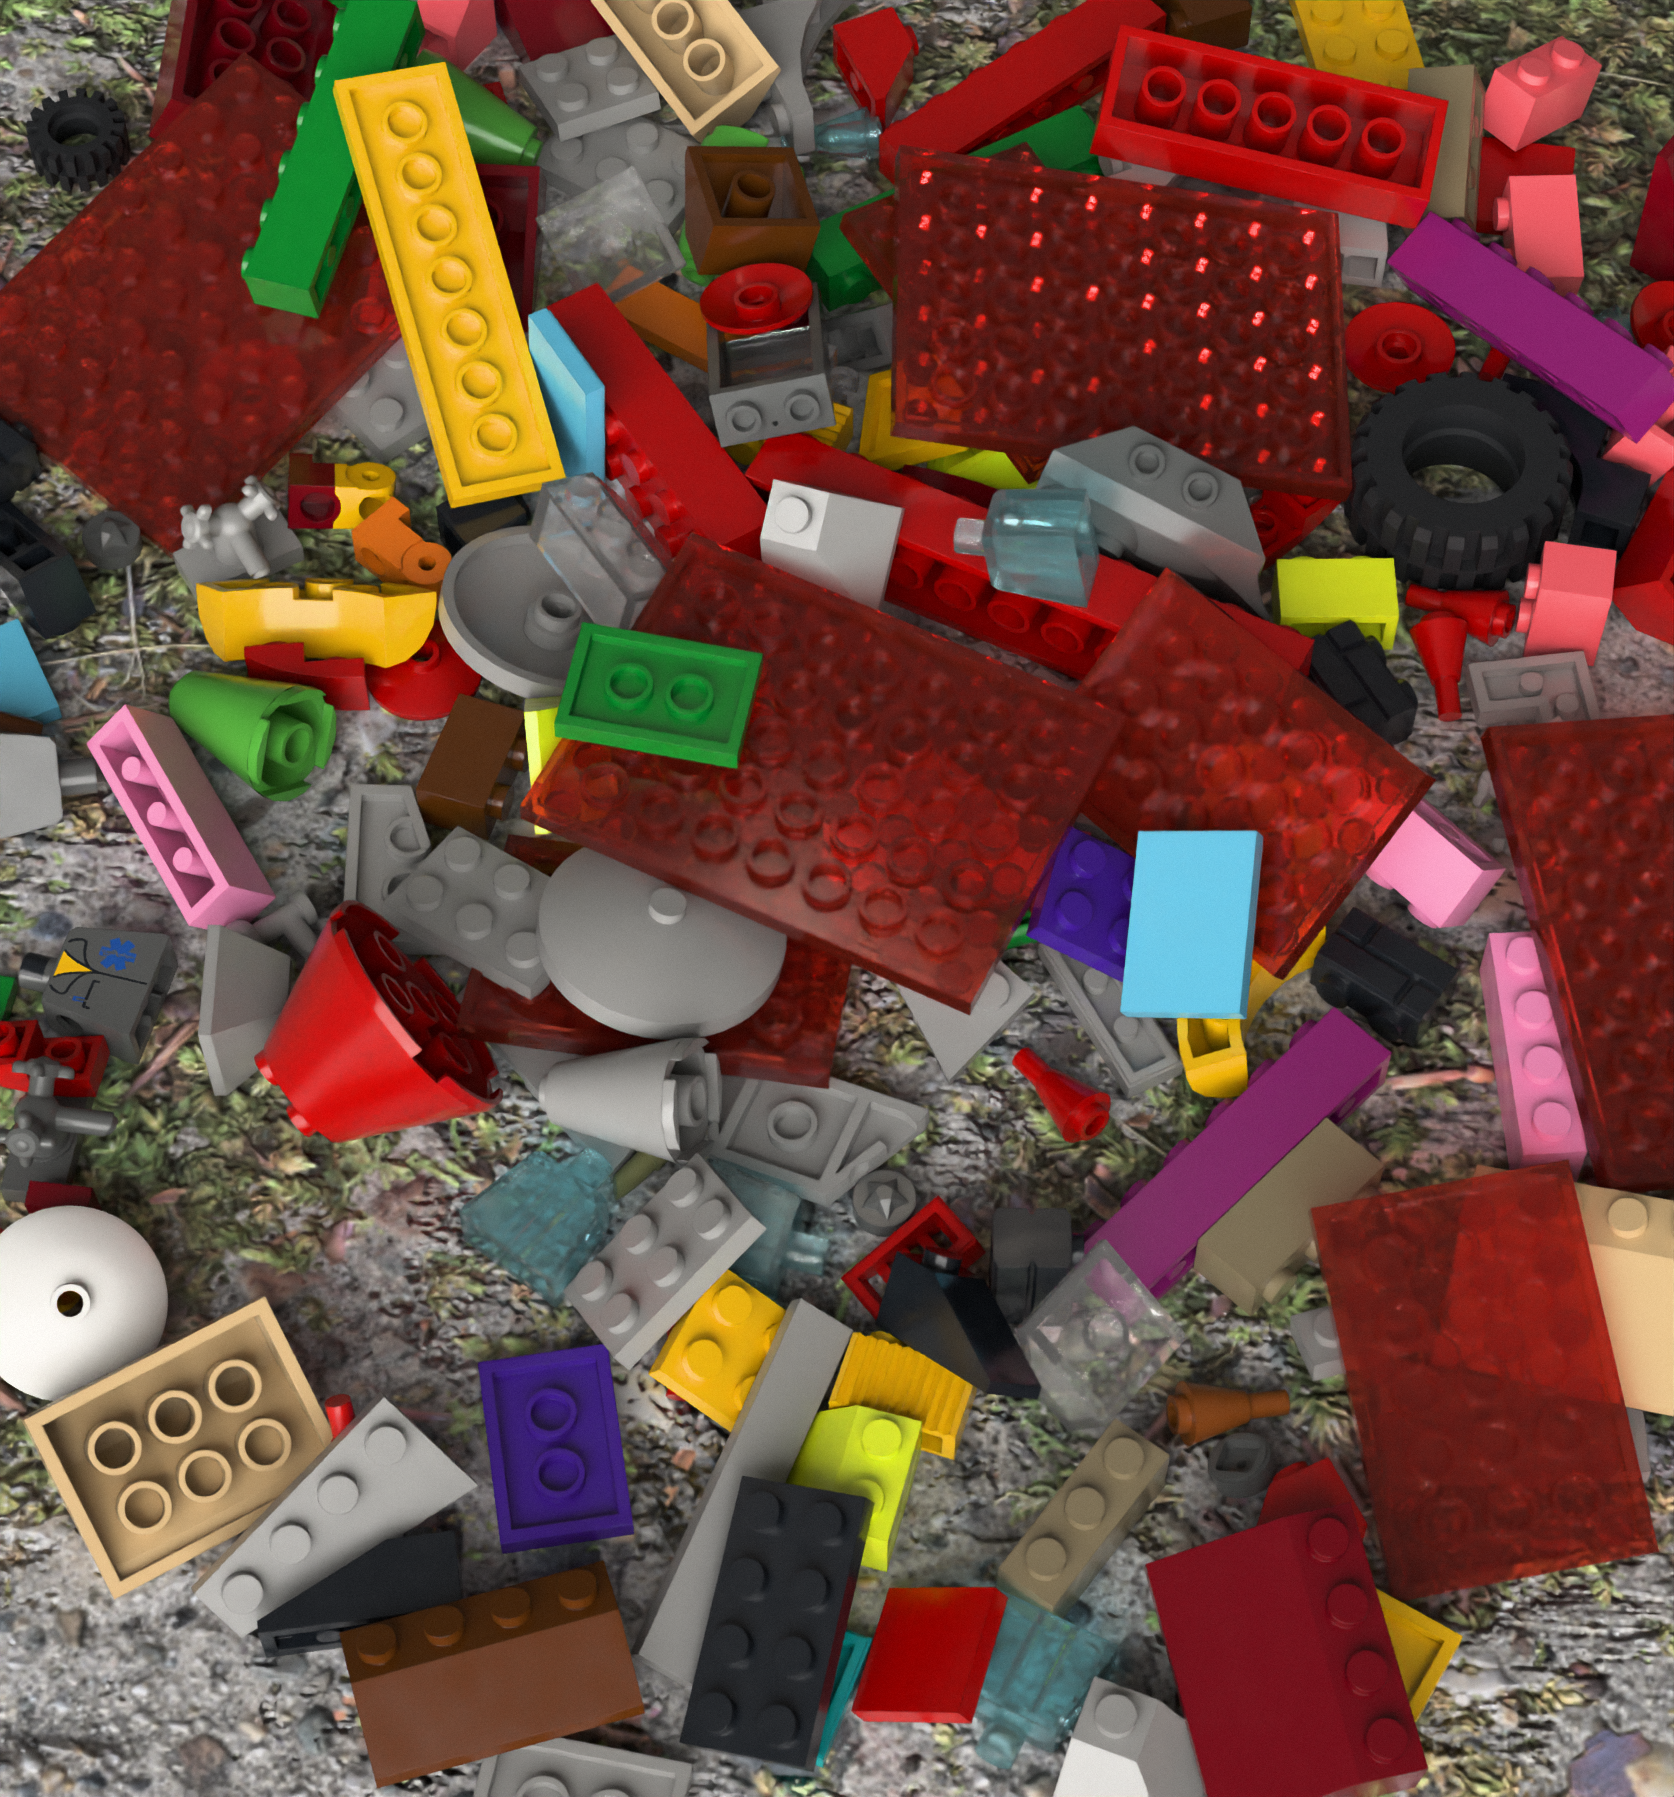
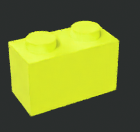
M1299 556L1292 559H1276L1271 591L1274 624L1290 626L1302 635L1311 638L1318 634L1323 636L1329 629L1351 620L1355 622L1365 637L1374 636L1380 642L1383 650L1393 649L1399 620L1394 558L1355 556L1340 559H1315L1309 556Z

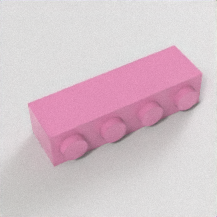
M125 704L86 744L188 925L207 930L208 925L226 926L238 919H243L250 923L276 898V895L174 719Z
M1304 718L1278 754L1340 793L1330 844L1346 852L1351 850L1366 863L1363 867L1366 875L1386 889L1392 890L1394 888L1410 902L1407 906L1409 912L1423 924L1431 928L1463 926L1506 870L1502 864L1331 718Z
M1551 931L1489 933L1479 972L1509 1170L1577 1183L1587 1148Z

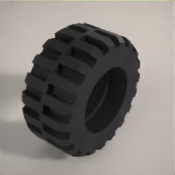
M1446 372L1427 375L1425 382L1422 383L1412 379L1396 386L1395 395L1388 392L1372 404L1371 412L1362 417L1356 428L1344 486L1346 494L1343 499L1344 515L1350 520L1349 530L1356 543L1360 546L1366 544L1364 552L1366 556L1372 558H1394L1396 580L1405 585L1408 580L1421 584V586L1435 590H1473L1477 588L1499 590L1505 587L1507 578L1514 583L1526 577L1529 563H1540L1545 541L1554 542L1558 538L1572 484L1573 465L1569 461L1571 450L1567 438L1562 433L1558 434L1560 425L1547 410L1539 412L1537 410L1539 402L1522 390L1520 394L1509 390L1510 384L1495 377L1492 382L1477 379L1478 373L1461 372L1460 377L1447 378ZM1459 465L1476 470L1489 477L1500 487L1504 494L1479 503L1447 501L1424 490L1410 475L1430 466Z

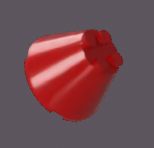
M346 900L331 912L264 1044V1049L254 1056L255 1064L262 1075L271 1084L279 1085L291 1102L286 1107L290 1120L307 1137H311L318 1131L333 1143H344L490 1111L502 1101L503 1090L500 1087L494 1092L492 1090L490 1080L499 1074V1071L480 1032L457 1002L452 990L426 958L422 956L413 963L392 941L400 934L399 930L376 911L355 900Z

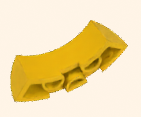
M270 578L196 583L199 618L205 638L214 654L224 662L245 660L244 646L264 645L268 642L282 641L286 643L304 642L307 658L326 659L336 656L348 659L364 658L365 663L388 668L407 661L423 646L433 627L437 604L436 591L390 582L381 584V593H379V587L354 585L353 579L306 578L305 589H299L297 583L270 582Z
M1305 872L1282 880L1258 892L1247 1019L1177 1018L1179 1052L1186 1078L1192 1090L1205 1097L1232 1098L1240 1096L1248 1089L1247 1056L1244 1045L1249 1027L1263 1003L1280 986L1297 974L1313 967L1317 952L1326 942L1325 918Z

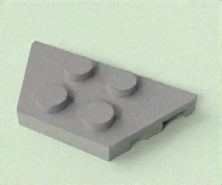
M705 1036L709 1043L703 1046L704 1052L716 1053L720 1063L723 1084L720 1123L708 1122L707 1128L708 1140L715 1141L709 1153L710 1164L715 1169L828 1207L855 1186L862 1177L873 1172L925 1131L930 1122L929 1109L711 1036Z

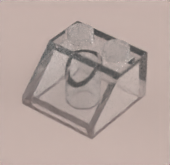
M634 165L535 218L575 293L598 282L612 302L616 304L687 266L683 255Z
M1106 1239L1099 1240L1016 1328L1020 1347L1041 1385L1039 1397L1069 1432L1106 1427L1188 1338Z

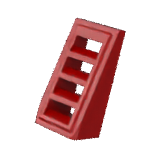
M939 1195L841 1277V1280L875 1320L879 1313L882 1298L867 1280L878 1273L887 1284L891 1272L889 1265L894 1262L897 1251L910 1253L911 1250L919 1245L924 1250L926 1246L940 1248L931 1237L942 1231L953 1243L947 1250L963 1257L962 1267L969 1268L986 1253L978 1240Z

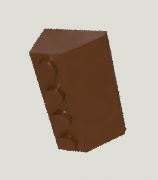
M604 1560L339 1633L377 1788L645 1713L620 1611Z

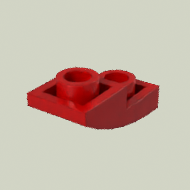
M1306 456L1266 482L1262 498L1249 506L1266 559L1262 572L1273 565L1276 559H1281L1305 539L1345 498L1346 491Z
M273 641L264 645L244 646V657L249 677L315 687L326 694V696H323L325 703L334 706L335 710H370V690L364 658L348 659L336 656L322 661L307 662L304 642L286 643Z
M38 1020L0 1021L1 1087L28 1092L30 1075L12 1072V1065L15 1061H28L30 1058L45 1056L59 1061L62 1066L72 1067L75 1071L74 1079L55 1078L53 1096H97L110 1056L104 1035L44 1038Z

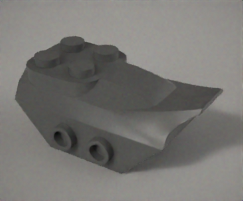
M1136 426L1070 444L1052 451L1030 500L1029 516L1037 524L1036 529L1059 538L1075 540L1086 549L1114 560H1125L1141 571L1166 581L1180 582L1191 590L1208 593L1221 603L1235 604L1251 615L1266 621L1270 620V615L1263 604L1258 583L1266 559L1239 479Z

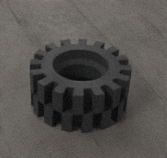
M76 88V96L69 97L67 90L58 92L59 101L54 102L48 96L42 100L43 110L36 107L30 113L32 121H27L26 124L27 139L37 173L40 177L45 175L46 182L54 187L60 181L62 190L72 191L73 184L79 183L81 192L91 191L89 182L96 181L101 188L108 184L107 174L116 179L122 174L121 165H128L130 160L128 152H131L126 123L122 110H118L117 102L111 97L105 101L104 93L95 90L91 98H89L86 88ZM78 134L97 136L92 141L79 146L61 144L67 138Z

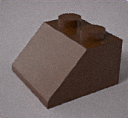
M687 146L685 152V236L698 275H723L733 269L758 263L785 264L798 268L805 273L821 226L794 148Z

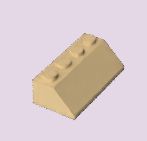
M590 0L692 136L700 144H702L708 131L712 135L716 126L741 127L751 119L781 71L780 67L728 0Z

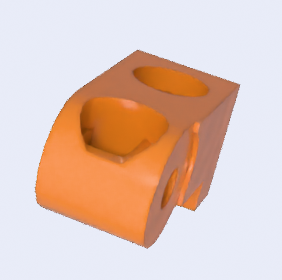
M392 496L351 531L355 560L383 583L404 584L436 591V609H438V600L445 571L452 560L451 554L445 547L437 543L425 542L423 538L416 534L411 527L409 508Z

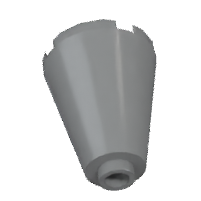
M700 1037L678 1038L555 1063L550 1069L549 1074H545L541 1079L538 1093L539 1104L554 1125L685 1165L696 1153L705 1159L711 1152L715 1142L704 1140L708 1122L720 1123L723 1086L720 1063L716 1053L704 1052L702 1047L709 1042L705 1038Z

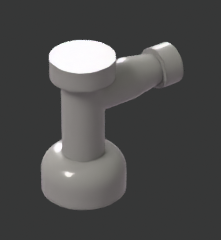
M301 890L287 897L288 904L254 924L238 919L224 926L264 945L284 934L293 947L305 957V962L318 940L309 927L318 921L316 910L309 898Z

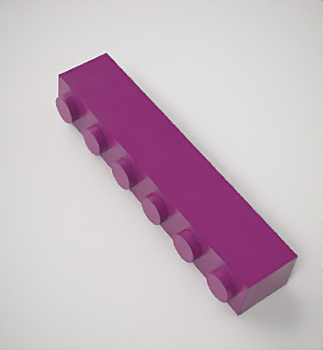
M1430 211L1387 260L1388 265L1406 288L1637 444L1674 402V377L1669 372L1674 367L1673 362L1652 344L1647 343L1641 349L1632 343L1634 340L1633 336L1612 318L1607 317L1602 323L1592 317L1594 311L1574 293L1568 292L1562 297L1554 292L1556 289L1554 284L1537 269L1530 266L1524 272L1517 268L1516 265L1518 263L1514 257L1497 243L1491 242L1488 247L1479 243V236L1462 220L1455 217L1449 223Z
M1333 1007L1318 1022L1314 1019L1306 1021L1292 1037L1289 1043L1290 1049L1277 1061L1272 1058L1265 1060L1250 1077L1246 1091L1235 1101L1228 1097L1220 1102L1209 1115L1205 1123L1206 1128L1193 1141L1187 1137L1180 1140L1166 1156L1163 1162L1164 1168L1153 1179L1148 1181L1142 1178L1126 1192L1120 1202L1121 1209L1107 1222L1102 1219L1096 1220L1085 1230L1084 1272H1081V1282L1131 1325L1137 1322L1194 1267L1198 1239L1326 1117L1339 1127L1385 1083L1391 1052L1336 1007Z

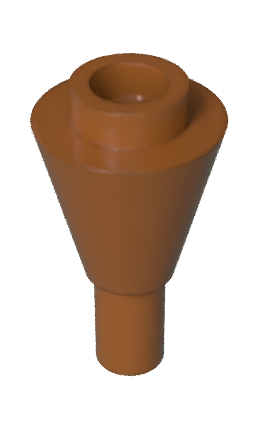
M1179 1381L1175 1388V1394L1169 1395L1166 1401V1416L1170 1431L1174 1435L1179 1434L1186 1446H1192L1249 1423L1250 1419L1288 1415L1290 1411V1400L1285 1389L1246 1393L1244 1390L1188 1381Z

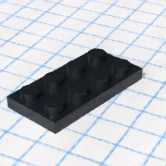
M742 1476L679 1743L697 1749L814 1772L874 1502L862 1496Z

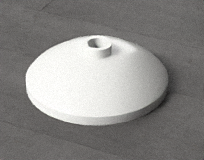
M56 1206L31 1213L17 1220L0 1233V1376L6 1382L31 1396L55 1401L157 1348L165 1328L168 1310L165 1276L152 1248L129 1224L116 1216L95 1208ZM65 1291H75L82 1297L83 1307L75 1316H64L57 1308V1300Z

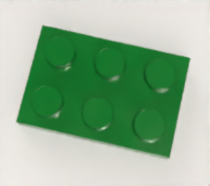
M582 622L554 722L555 736L737 769L763 668V654Z

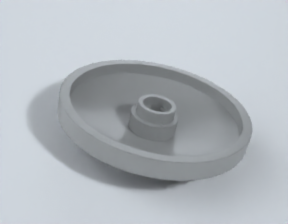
M527 525L508 527L486 533L472 540L461 548L450 561L445 571L438 600L439 620L443 632L462 660L488 681L528 699L562 696L582 622L671 638L674 635V615L669 599L656 578L642 564L626 552L599 538L553 526Z
M646 831L614 835L588 844L573 853L555 870L548 880L541 897L536 924V943L539 957L549 978L565 998L586 1015L613 1029L640 1037L660 1040L710 1036L732 1028L753 1015L767 1001L777 984L787 942L785 921L779 904L769 887L749 866L737 857L710 843L666 832Z

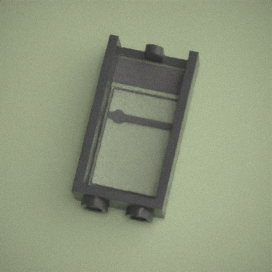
M817 282L812 283L814 296L808 308L809 326L784 331L778 328L767 333L758 334V336L726 342L724 332L706 323L709 399L721 447L836 425L829 361L828 330Z

